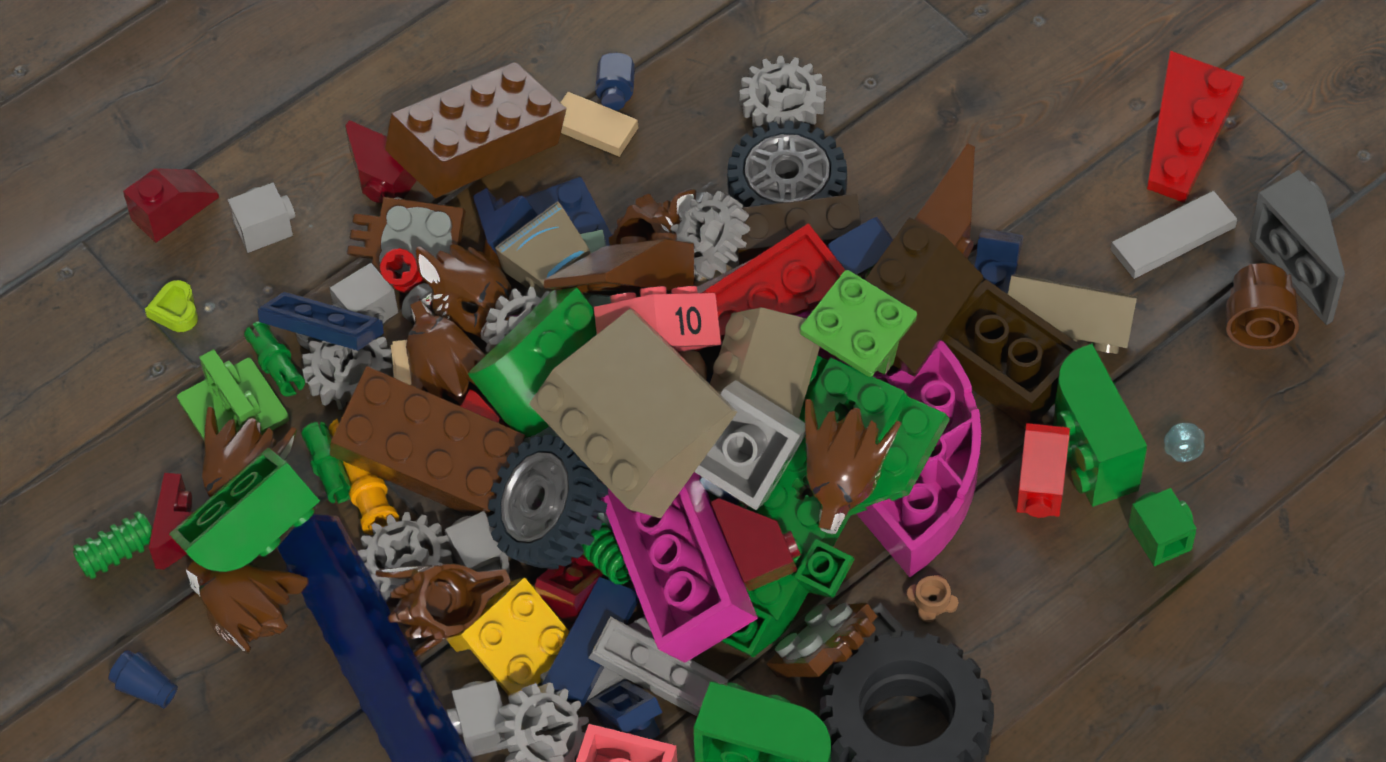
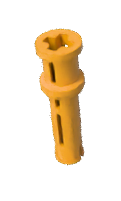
M335 419L329 425V432L332 437L339 425L338 419ZM343 461L352 484L349 497L353 505L358 506L362 515L360 525L364 533L374 535L371 526L374 523L382 527L387 526L388 515H392L395 521L398 522V512L389 505L386 498L388 488L384 480Z

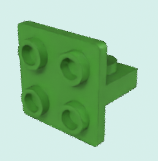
M845 270L801 325L800 334L868 377H872L876 371L885 375L894 363L899 341L915 322L917 312L853 272Z
M214 349L199 357L205 380L177 395L179 404L204 442L208 407H212L215 410L219 432L232 419H235L236 432L243 427L249 418L256 419L257 422L261 423L262 435L268 428L274 430L289 421L287 411L251 358H246L235 365L229 360L223 363Z

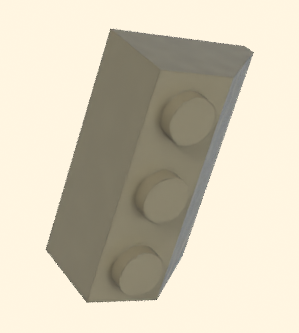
M762 307L732 313L725 328V337L719 356L714 363V372L710 385L721 394L726 386L736 380L799 419L820 346L800 334L801 325L805 322L806 318Z

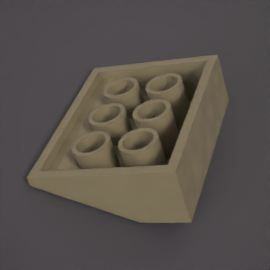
M633 309L627 310L555 367L529 403L628 509L661 518L737 414V411Z

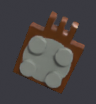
M383 197L380 217L364 214L353 215V223L368 226L367 231L351 230L350 239L365 242L364 247L348 246L347 255L373 259V266L381 274V260L392 249L401 248L408 250L416 259V248L419 246L435 258L440 250L449 254L450 245L456 244L460 246L466 211L460 207ZM403 263L402 269L395 270L394 273L401 279L403 272H410V267Z
M868 603L821 604L807 614L805 617L806 624L797 633L790 634L779 642L775 648L777 653L766 664L776 677H819L833 662H845L852 656L851 650L858 649L864 643L863 637H870L876 631L872 622L878 616Z

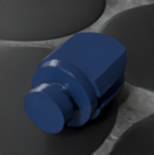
M618 52L605 54L600 58L597 66L595 87L597 97L601 100L603 106L615 111L622 109L633 95L635 66L632 58L626 54Z

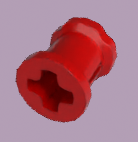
M401 248L392 249L382 258L380 264L381 274L397 291L410 292L414 287L422 284L423 278L418 270L417 259L408 250ZM403 263H406L410 267V272H403L400 279L394 272L395 270L402 269Z

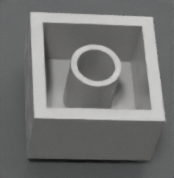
M735 380L726 386L720 395L737 411V414L695 470V473L757 510L768 500L804 439L805 422Z

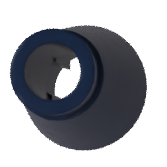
M129 650L124 651L113 665L108 680L115 684V690L158 705L163 709L170 704L178 690V686L172 683L141 652L134 654Z

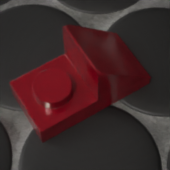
M164 473L149 543V550L156 569L165 570L187 555L169 535L193 513L191 512L192 493L191 491H186L181 474Z
M581 555L579 558L571 557L572 563L567 566L559 565V569H548L537 578L535 583L536 592L556 616L575 623L598 578L601 577L608 580V577L602 574L584 555Z

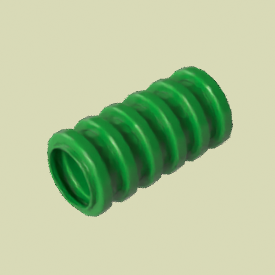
M137 511L133 513V519L129 520L126 517L121 520L122 525L117 527L113 524L109 526V532L104 533V531H100L97 533L98 537L93 540L91 537L85 539V545L80 546L76 544L73 546V554L86 577L94 579L96 578V572L101 570L105 573L109 570V565L118 566L121 564L120 559L125 557L129 560L133 558V552L138 551V553H142L145 551L144 546L150 543L153 528L143 513L141 514Z
M604 522L600 530L592 528L590 533L595 539L590 546L581 544L584 550L582 555L614 584L622 585L629 582L631 577L613 530Z

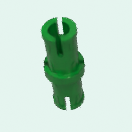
M259 321L253 323L260 336L256 337L252 329L248 327L244 337L257 353L259 366L265 373L272 376L283 396L290 397L296 395L297 392L290 384V381H293L301 391L305 386V379L291 362L290 351L284 344H279L268 324Z
M313 422L307 425L302 430L301 435L312 458L310 465L313 473L319 476L322 481L328 501L335 503L337 499L339 504L349 500V492L352 485L344 470L343 461L330 456V442L332 439L327 424L321 422L319 425L318 422Z

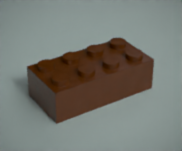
M513 62L391 113L385 150L434 198H437L557 145L567 108L517 62Z
M366 366L330 442V456L468 516H474L484 511L487 517H489L493 513V511L488 509L489 500L496 499L497 494L491 492L493 483H501L502 478L497 474L501 466L509 468L510 464L507 458L512 452L519 454L518 446L524 442L525 435Z

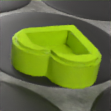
M181 280L168 282L145 308L147 318L176 332L191 330L198 321L192 289L188 283Z

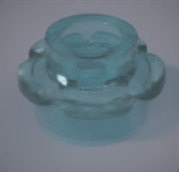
M1179 423L1173 426L1165 435L1164 443L1166 445L1164 449L1167 454L1172 455L1178 462L1192 461L1198 458L1204 451L1205 444L1203 441L1205 434L1202 429H1197L1195 424Z

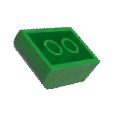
M577 287L552 291L467 373L511 429L524 434L525 438L534 436L550 427L529 403L552 370L597 335L593 307Z
M1093 344L1083 346L1072 352L1061 366L1053 426L1070 428L1067 460L1072 468L1073 483L1080 494L1085 493L1091 506L1094 507L1139 491L1147 444Z
M267 448L169 535L200 566L219 572L233 571L249 564L258 555L263 557L271 553L280 544V536L292 525L294 527L302 525L313 515L315 511L313 507L320 500L285 460L270 448Z
M710 681L693 728L695 762L831 761L829 732L822 720L810 710L791 704L789 700L778 695L762 696L748 692L744 687L735 683L719 684Z

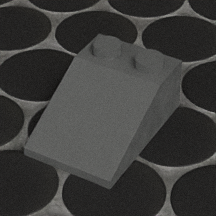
M1297 170L1259 192L1249 241L1270 264L1282 268L1287 275L1291 274L1292 287L1296 290V293L1325 325H1328L1334 319L1345 271L1325 197L1316 183L1309 181Z

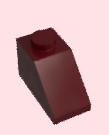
M349 120L345 128L362 193L376 203H383V197H399L403 200L417 180L385 150L387 136Z
M154 168L123 191L131 220L155 243L219 198L218 192L192 169Z
M720 498L711 501L748 591L798 571L793 558L801 554L791 530L782 533L778 522Z

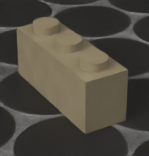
M1018 274L1011 276L1008 295L1075 342L1078 339L1094 342L1095 350L1118 354L1119 347L1128 348L1138 296Z

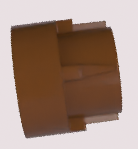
M1251 263L1240 269L1234 276V288H1231L1230 297L1226 303V331L1229 338L1242 347L1255 350L1273 349L1289 343L1299 331L1298 302L1296 290L1292 287L1291 274L1287 275L1282 268L1267 263Z

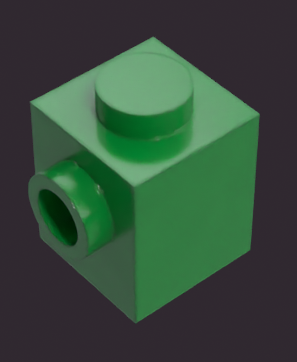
M1171 488L1159 493H1146L1132 504L1128 526L1153 566H1157L1192 550L1197 530L1193 523L1192 512L1185 501L1178 500Z

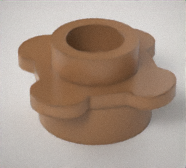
M927 576L921 579L917 585H911L907 590L908 600L915 603L919 610L918 617L924 622H932L937 615L944 612L953 613L958 608V598L951 595L950 586L942 576ZM930 596H934L937 598V600L930 601L928 598Z

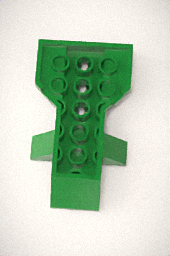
M817 355L799 416L801 421L805 422V400L810 399L813 401L818 429H820L828 412L835 411L838 423L854 408L861 409V417L865 429L871 420L877 424L879 443L896 421L901 422L900 428L886 459L882 463L881 474L876 488L866 500L848 511L836 534L821 531L819 527L820 501L814 495L812 497L806 495L805 498L802 496L807 488L810 489L807 479L806 435L768 500L762 506L755 510L750 506L746 508L741 502H738L737 506L777 521L782 533L791 530L801 555L793 558L798 569L797 572L751 591H748L746 587L758 619L721 642L754 658L788 630L808 592L831 598L835 597L855 560L853 556L834 548L851 515L866 511L867 506L887 499L894 501L910 494L950 421L946 413L910 398L904 390L873 376L868 377L831 357L827 360ZM708 492L711 501H714L719 498L716 495Z

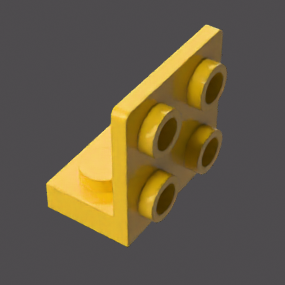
M525 577L510 581L511 584L493 595L487 601L479 618L468 629L446 638L456 652L470 649L508 696L520 690L522 691V688L531 684L541 682L540 675L550 670L570 632Z

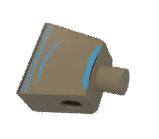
M558 201L495 247L502 269L527 289L534 287L536 295L542 298L546 291H554L553 289L544 288V279L591 254L587 244ZM583 294V296L586 299H588L591 296L589 294Z

